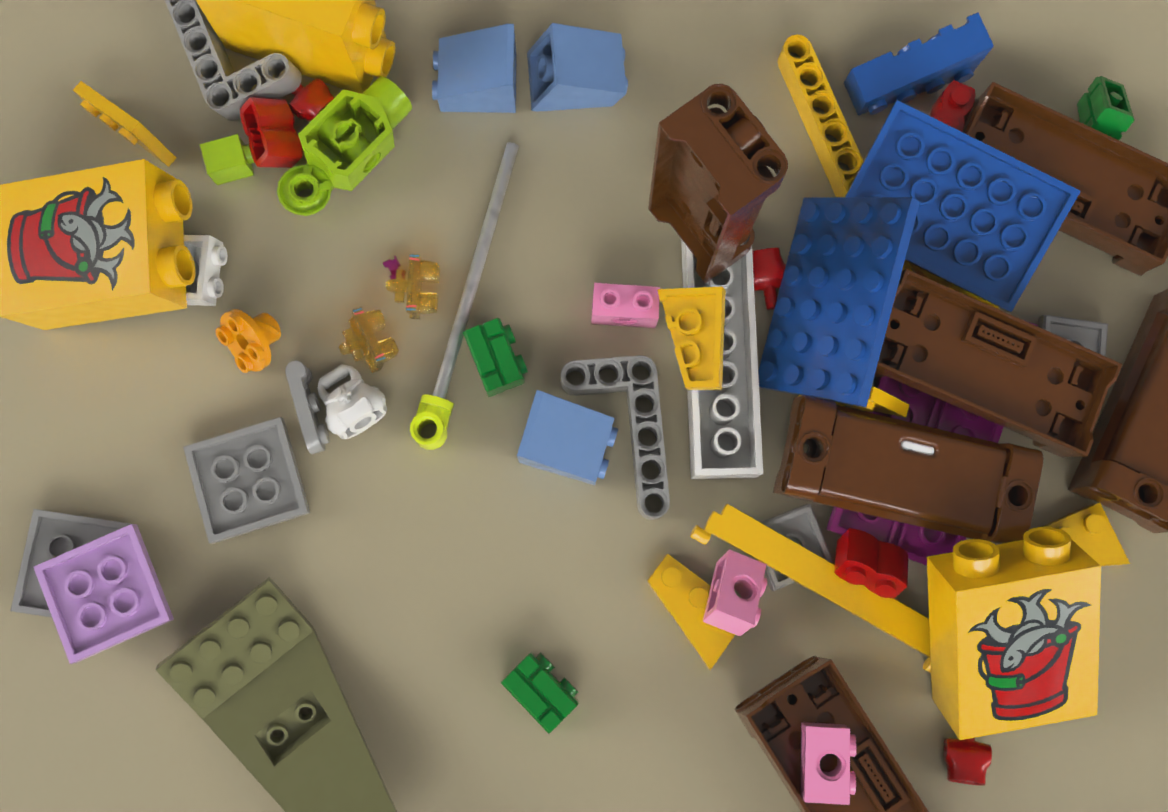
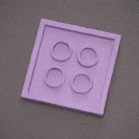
M137 524L125 526L33 567L70 664L80 662L174 620Z

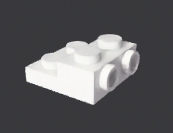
M184 235V246L190 251L195 263L194 282L186 286L187 305L216 306L217 298L221 297L224 291V285L219 276L221 266H224L227 262V250L223 246V242L210 235Z

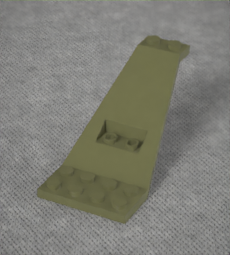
M270 577L157 665L156 671L202 718L285 812H397L313 625ZM303 707H309L312 709V711L306 715L301 714L299 712V710ZM274 730H282L284 732L280 737H274L271 734Z

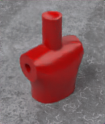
M316 78L305 87L300 84L292 92L295 97L288 105L298 118L312 121L335 97L331 94L327 85L319 78Z
M779 247L752 251L754 291L763 290L767 310L775 308L777 301L776 288L781 286L786 267Z
M945 738L943 757L947 766V780L968 785H986V773L992 760L991 745L975 741V738L964 740Z

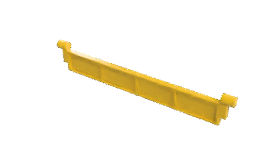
M729 504L724 506L721 514L712 511L704 528L698 525L693 528L690 537L706 545L712 534L926 655L928 658L923 664V669L931 673L928 617L894 598L878 596L867 589L865 585L848 583L834 573L835 565Z

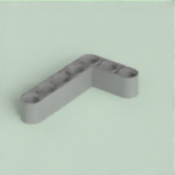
M165 0L207 105L227 120L234 121L240 119V108L250 97L280 99L294 92L300 86L302 81L300 70L280 53L270 54L234 73L221 40L196 0ZM285 69L284 74L279 77V74L281 73V71H283V70ZM257 84L256 88L251 91L252 87Z
M643 355L568 362L562 368L560 376L561 386L566 393L578 396L627 392L638 511L646 519H659L667 513L670 498L655 362ZM637 366H643L649 371V377L645 380H638L633 376L632 369ZM603 369H611L616 373L617 379L614 382L605 383L600 379L599 373ZM577 371L584 376L585 380L582 384L574 386L567 382V375L570 372ZM639 398H646L650 400L653 408L648 413H642L637 410L635 401ZM643 430L653 432L656 438L655 444L651 446L641 444L638 439V433ZM650 462L658 467L659 475L656 479H647L643 476L641 467L644 463ZM655 495L660 498L662 502L660 512L651 513L645 508L644 502L647 496Z

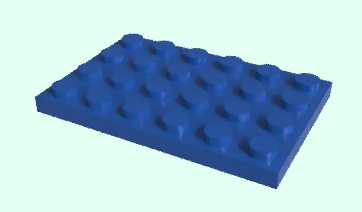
M897 100L845 197H912L919 201L920 204L905 260L1008 312H1012L1081 191Z
M912 197L803 198L758 369L760 388L867 407L918 212L919 201Z

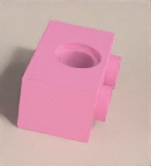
M594 283L591 324L656 328L659 319L660 301L657 289H660V287Z
M729 549L716 562L703 622L737 636L743 635L751 627L754 628L761 616V608H758V604L767 586V578H764L767 564ZM735 591L741 595V598L736 595Z
M801 722L800 796L804 802L850 805V794L855 795L856 792L855 772H850V757L856 756L855 734H850V728L845 724ZM826 754H834L837 757V766L830 772H824L820 769V760Z

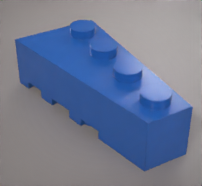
M979 12L968 16L966 24L957 29H954L952 24L939 29L938 34L923 44L920 38L908 43V45L898 51L896 56L890 51L852 68L844 81V85L857 115L859 116L867 112L870 115H874L883 111L888 105L895 103L897 100L905 104L913 100L917 94L923 92L932 94L941 90L945 84L951 83L953 80L963 83L973 77L975 69L994 47Z

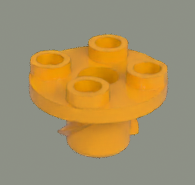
M231 309L221 316L220 327L215 330L218 340L229 348L235 357L237 367L244 373L249 371L259 372L268 367L271 362L269 345L281 337L280 326L273 316L268 313H261L251 318L239 309Z

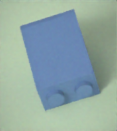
M552 23L527 52L531 111L612 107L627 94L628 79L625 76L624 68L625 49L622 46V35L619 33Z
M504 24L439 38V51H433V69L438 70V81H432L433 100H438L441 112L516 113L517 52L514 24Z
M536 390L517 453L518 461L527 466L595 485L597 478L604 479L609 460L603 459L606 446L612 448L614 446L618 428L612 427L615 418Z

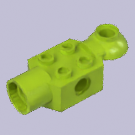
M379 76L362 94L343 89L298 134L307 163L290 168L278 181L277 195L283 207L295 215L309 216L325 208L330 200L331 191L334 188L352 191L395 147L393 129L412 110V104L405 93L394 82L384 76ZM303 189H311L313 191L308 197L298 196L299 192Z

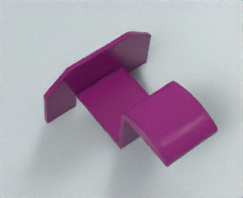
M394 256L395 259L393 260L389 259L383 262L384 267H388L392 274L389 276L391 281L400 276L399 267L401 265L396 256Z

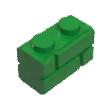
M1103 76L1096 77L1088 88L1089 93H1084L1076 104L1080 117L1079 122L1120 140L1122 137L1121 132H1126L1134 122L1126 90L1123 84Z
M496 318L463 332L488 397L525 383L523 374L527 373L528 370L522 355H514L511 344L516 343L509 324L503 326L500 318Z
M530 652L501 681V684L549 734L577 707L579 701L575 696L579 692L565 677L559 681L551 673L555 667L541 652L537 656Z

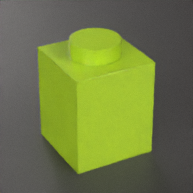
M238 134L200 144L207 174L216 185L254 175L252 168L254 161L249 144L245 145Z

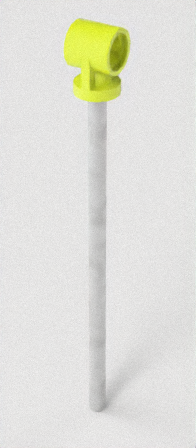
M508 142L506 144L433 395H422L417 414L410 424L411 436L420 447L426 450H434L441 447L447 439V427L454 403L445 398L519 148L515 143ZM427 424H434L437 426L435 435L428 439L422 438V428Z

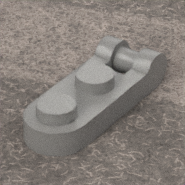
M291 361L286 366L285 373L303 438L308 451L312 455L325 451V444L329 443L330 439L326 426L320 424L316 412L321 411L318 397L315 392H310L309 383L313 378L312 372L300 361Z

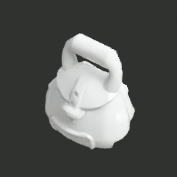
M341 364L319 379L317 389L321 400L326 405L327 416L325 422L328 429L340 438L349 439L362 433L386 414L385 395L377 387L364 383L360 373L353 366ZM350 374V381L340 385L331 393L326 391V389Z

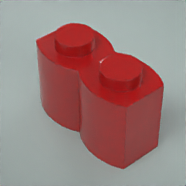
M953 80L933 104L930 116L962 132L964 117L971 110L975 102V89Z
M250 97L240 108V116L244 131L249 137V147L254 163L257 167L292 168L302 158L303 148L299 136L294 129V114L285 99Z
M849 528L837 540L834 573L850 584L865 585L867 589L880 597L896 598L908 587L909 554L897 545L878 541L873 535L865 531Z

